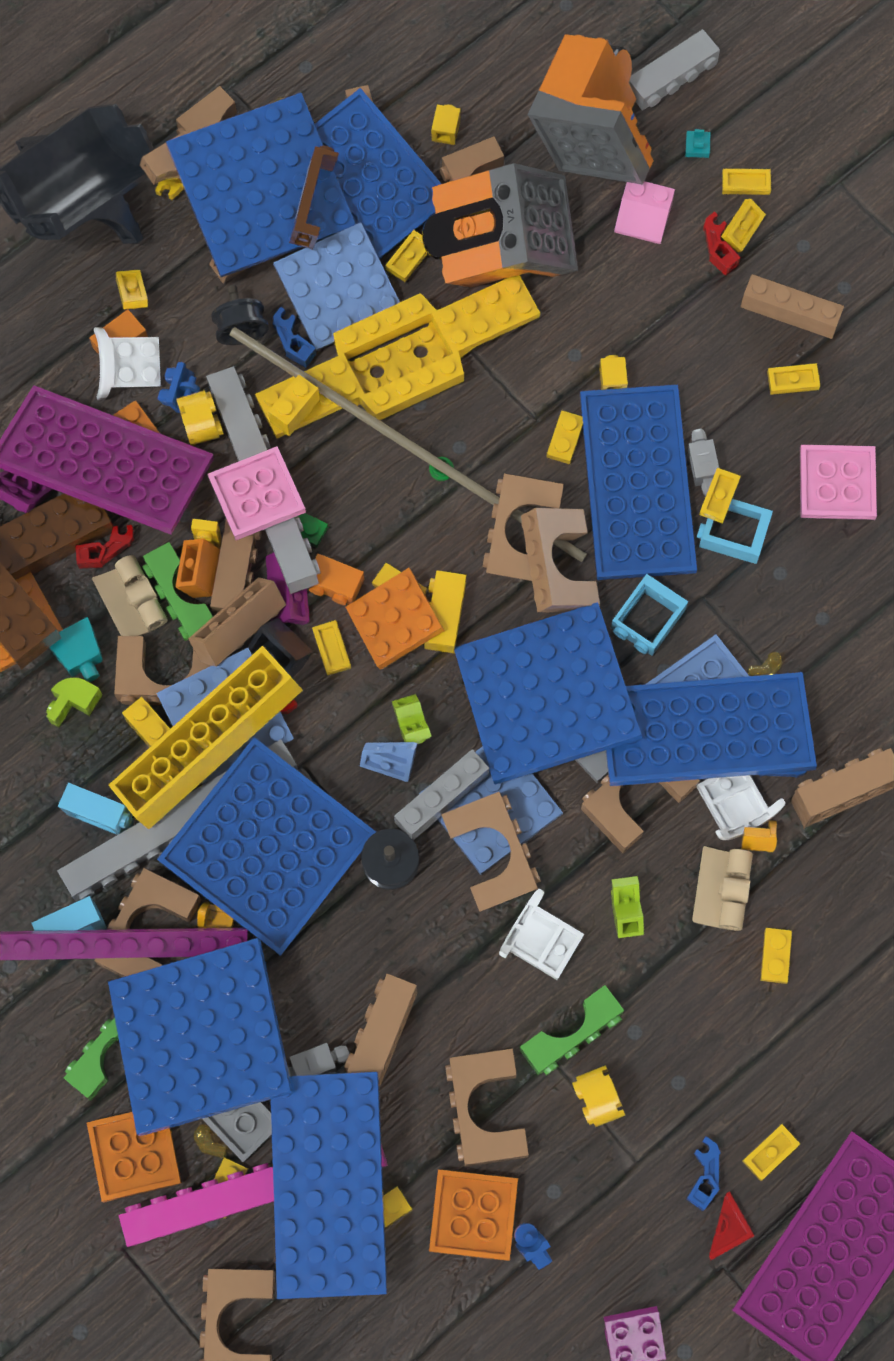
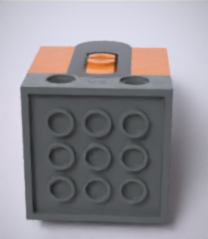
M564 35L527 115L559 171L643 185L653 159L650 155L652 149L645 135H640L636 127L637 119L632 111L636 97L629 85L632 71L631 57L624 47L612 46L608 40L603 38Z
M513 163L432 187V201L435 206V213L431 214L425 221L422 230V241L425 250L431 257L442 260V274L445 283L475 287L525 273L555 277L578 271L565 175Z

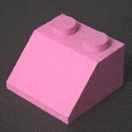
M645 181L643 185L627 182L614 232L661 244L673 203L675 189Z

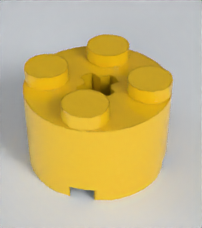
M203 390L176 399L191 446L219 438V435L223 434L217 414L212 415L216 408L210 391L205 392Z
M606 1065L577 1076V1081L572 1083L579 1100L584 1098L586 1107H583L582 1110L589 1125L594 1123L595 1127L625 1116L624 1110L618 1111L617 1109L622 1104L609 1074L604 1076V1073L608 1072Z

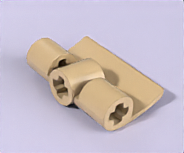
M134 555L123 557L115 564L116 569L92 577L121 636H142L167 622V617L156 598L157 594L149 579L145 577Z
M706 846L703 847L692 918L694 923L727 930H742L751 881L749 878L753 857L752 852L740 849H732L730 852Z

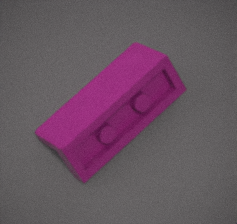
M275 553L267 555V580L275 582L286 604L279 611L278 615L270 620L279 618L284 624L287 622L300 625L309 623L307 588L290 594Z

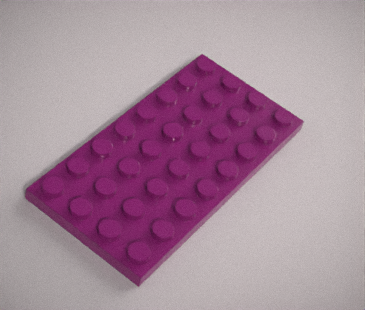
M34 385L0 439V469L172 535L213 461L212 453Z
M851 1131L731 1311L800 1361H834L894 1269V1161Z

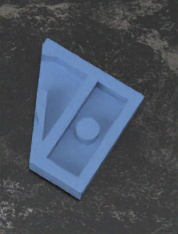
M365 743L360 767L408 782L412 772L417 743Z

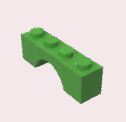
M170 542L144 555L143 558L146 564L142 567L149 579L154 577L158 584L154 586L161 600L166 598L169 603L166 609L172 620L178 619L181 627L178 630L183 639L187 641L213 616L206 604H190L177 596L175 585L180 560Z
M606 985L584 1000L585 1020L582 1027L576 1033L568 1037L556 1038L541 1031L520 1046L521 1053L538 1076L543 1072L547 1076L559 1067L557 1064L559 1060L564 1057L569 1060L580 1051L578 1047L585 1041L591 1044L601 1036L600 1030L606 1026L611 1029L622 1021L620 1016L623 1014L624 1009Z
M115 1018L113 1020L108 1019L100 1029L102 1033L95 1041L93 1039L90 1040L82 1050L84 1052L82 1057L78 1061H72L65 1070L67 1074L64 1079L90 1101L94 1099L109 1081L104 1071V1058L110 1046L119 1040Z

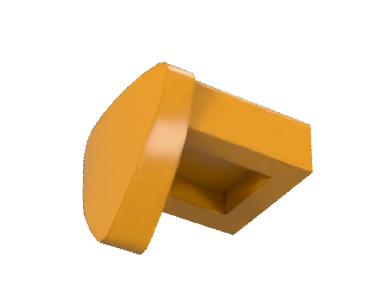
M769 820L768 829L744 827L741 844L742 850L774 852L777 844V821Z
M204 902L198 910L197 924L198 928H233L234 919L216 905Z

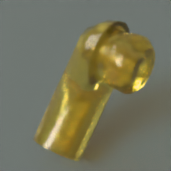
M772 652L768 655V659L762 666H748V675L776 674L782 666L781 655L777 652Z
M205 1124L199 1125L194 1131V1140L200 1151L204 1154L224 1159L227 1146L213 1142L209 1126Z

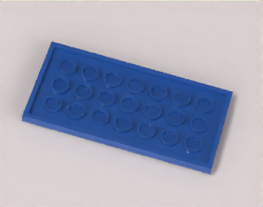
M678 385L580 391L597 580L645 577L646 574L649 576L696 573L697 564Z
M803 672L626 686L643 739L606 750L610 786L816 770L817 764Z
M378 1072L290 1076L293 1093L271 1099L277 1299L387 1294Z

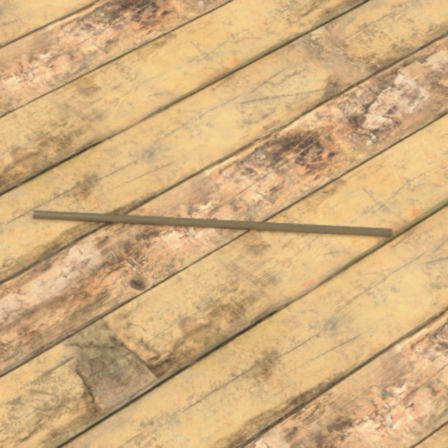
M236 327L231 330L230 336L295 378L301 375L318 387L321 395L493 506L494 503L499 504L500 498L241 330ZM517 509L510 517L522 524L521 515L524 513ZM554 540L553 542L555 546L580 562L587 555L566 540Z

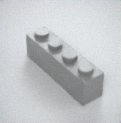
M702 29L631 75L629 85L636 97L635 102L642 111L649 106L654 107L667 94H674L684 83H690L704 70L712 69L718 63L720 49Z
M472 749L394 816L395 823L414 840L442 816L441 814L446 813L488 777L489 767Z

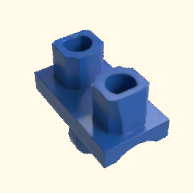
M178 362L176 368H167L165 380L171 386L170 389L160 390L158 400L163 405L170 406L176 413H180L176 399L200 392L201 390L195 384L197 379L194 377L195 373L187 369L186 364L183 362Z
M520 1224L514 1233L517 1242L515 1246L527 1261L531 1260L537 1269L540 1270L552 1262L546 1251L551 1246L532 1224Z

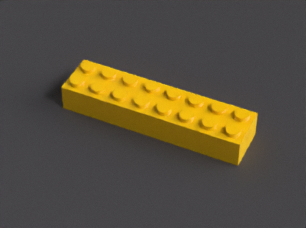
M262 646L109 784L110 788L141 824L147 829L152 828L303 691L302 688Z

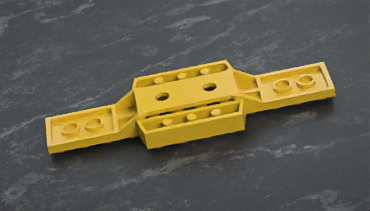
M520 275L504 279L439 310H436L420 293L334 332L333 337L337 357L304 372L355 405H361L378 420H382L464 382L461 357L476 346L539 318L540 311ZM429 323L428 327L422 328L411 335L400 338L398 341L379 348L361 358H357L352 362L348 361L352 357ZM419 346L425 347L428 353L425 357L418 358L414 355L415 348ZM373 367H381L384 370L383 376L380 378L372 377L370 371ZM294 376L255 394L276 438L286 434L270 423L268 410L293 382ZM319 393V402L295 430L342 409V407Z

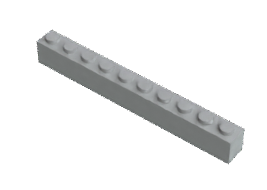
M233 366L206 376L238 462L271 448L266 434L261 435L259 429L263 427L258 414L253 415L251 409L255 407L251 395H245L243 389L246 388V383L243 375H237ZM293 517L266 528L265 531L290 594L319 584L317 574L321 572L316 559L311 561L308 554L312 552L308 539H303L300 532L304 531L300 518Z
M281 739L268 746L270 750L298 771L297 764ZM226 772L190 792L152 828L147 829L139 822L57 870L73 899L78 901L88 896L92 897L95 894V890L102 886L106 888L113 885L117 881V877L124 873L128 875L139 869V864L147 859L148 861L157 859L162 854L161 851L166 849Z

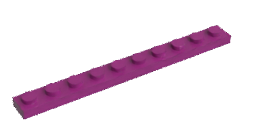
M186 928L0 932V960L194 957L246 942L247 929Z

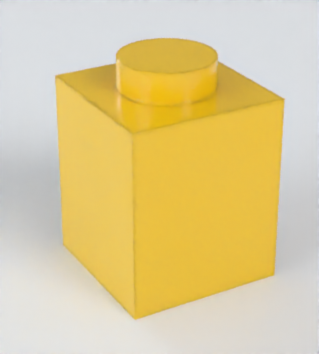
M437 104L431 129L432 141L455 145L460 124V108L448 104L444 106Z
M609 355L601 358L599 367L601 390L627 388L625 357Z

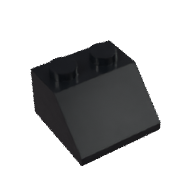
M279 618L262 625L247 647L253 655L263 646L292 678L303 668L313 653Z

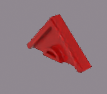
M730 1191L725 1194L709 1253L710 1261L754 1237Z

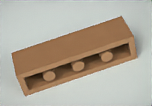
M753 274L750 277L741 304V308L830 339L834 336L844 308L840 304Z
M226 519L210 605L213 614L221 611L253 583L254 572H251L252 563L257 561L258 549L255 548L256 540L261 539L262 530L235 540Z
M258 577L188 639L202 663L217 667L233 651L242 647L244 642L250 636L257 633L262 625L276 617L286 604L274 581Z

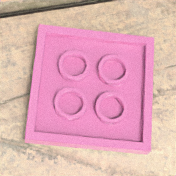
M801 445V518L875 520L877 517L875 446Z
M278 446L208 474L235 540L306 513Z

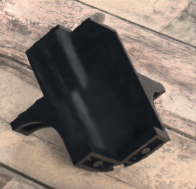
M117 104L88 107L48 135L22 137L16 141L20 153L0 167V204L16 224L21 222L27 228L26 233L41 240H59L85 222L97 220L109 226L119 236L123 244L138 243L144 239L140 232V226L135 221L129 204L123 195L148 178L140 163L142 157L153 151L154 148L148 138L147 131L141 124L127 125L123 112Z

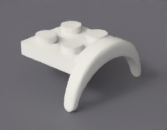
M94 328L100 358V382L96 396L97 400H105L109 395L110 389L114 387L161 386L159 337L109 338L103 328Z
M750 775L709 778L697 784L699 793L720 830L715 831L720 840H731L742 836L744 827L758 828L777 815L785 806V801L781 798L768 808Z
M538 889L513 925L499 951V955L506 958L509 952L557 980L584 934L538 907L544 895V891Z

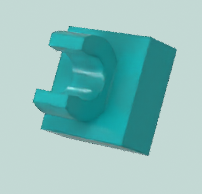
M700 129L687 131L685 157L709 158L710 132H704V130Z

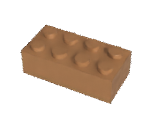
M879 748L869 753V758L865 760L854 759L846 763V768L836 771L834 768L821 775L822 778L813 782L812 779H808L798 785L799 788L795 790L791 803L803 827L806 828L894 789V754L891 748L885 751Z
M386 974L384 980L380 979L376 986L375 1004L370 1003L365 1014L366 1027L365 1029H359L354 1042L357 1049L355 1054H349L344 1067L347 1073L378 1072L379 1089L417 996V985Z

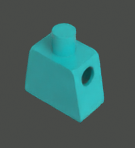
M88 617L60 631L61 639L49 648L72 677L82 673L85 681L92 682L100 676L95 665L101 663L103 657L93 627Z

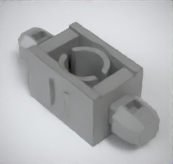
M696 429L692 431V443H689L688 454L695 486H701L706 497L719 465L713 439L707 440L705 431L703 429Z
M325 1043L291 1056L290 1060L293 1066L288 1067L289 1076L337 1073L335 1063L339 1062L341 1064L347 1061L349 1056L347 1046L335 1047L334 1051L330 1052L328 1044Z

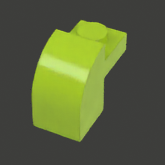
M64 679L51 689L57 700H53L48 706L46 717L51 724L59 728L72 707L90 716L102 693L98 687L83 679Z
M414 694L392 701L404 742L420 744L426 741V739H430L431 733L424 719L417 695Z
M638 876L612 879L611 899L618 938L644 935Z

